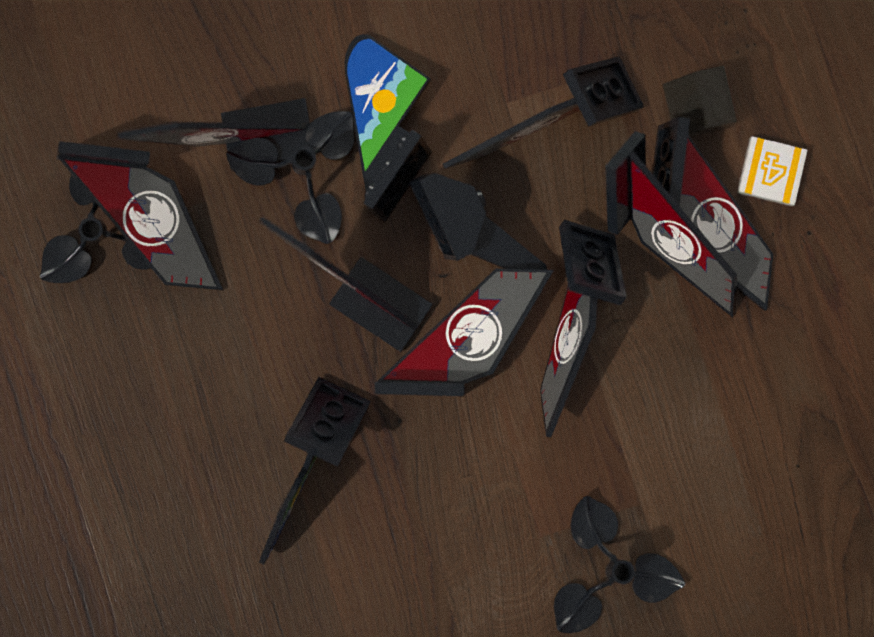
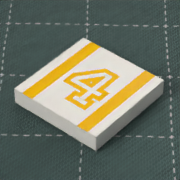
M753 136L750 137L737 193L794 206L807 150Z

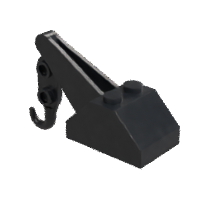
M437 173L423 174L409 181L445 259L458 261L468 255H472L504 269L547 270L544 262L486 217L487 213L484 209L486 201L480 190L476 191L471 185Z

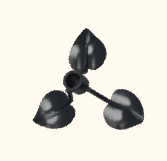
M337 111L316 118L308 126L305 136L307 143L316 149L308 147L298 148L293 153L292 158L288 157L279 163H276L278 151L275 145L265 138L248 139L226 152L229 165L235 174L251 185L263 186L271 183L275 177L274 168H282L289 164L292 165L293 170L297 174L305 175L310 200H304L298 204L294 214L295 224L305 236L324 244H330L335 239L341 225L342 214L340 205L331 194L325 193L315 198L311 172L315 168L316 155L319 152L329 160L342 159L349 154L354 144L352 112Z
M71 174L69 190L73 200L83 206L93 202L91 212L88 213V218L82 220L79 225L80 245L74 237L68 235L56 236L47 243L42 256L40 279L51 283H69L81 279L88 273L92 264L91 256L83 250L87 241L97 242L105 236L126 241L122 248V255L131 267L141 270L150 269L148 264L123 235L107 231L106 224L102 220L95 218L98 205Z
M584 496L578 502L571 517L572 537L583 549H591L598 545L599 549L610 559L606 566V576L608 579L591 587L588 591L581 584L570 583L563 586L557 592L553 607L556 628L559 632L576 633L592 626L598 620L602 610L601 601L592 596V594L604 587L611 586L613 583L628 584L632 581L634 593L639 599L649 603L660 602L685 586V582L677 568L661 555L654 553L640 555L636 559L635 569L629 561L617 559L616 555H613L602 543L611 541L617 533L618 520L615 513L607 505L590 496Z

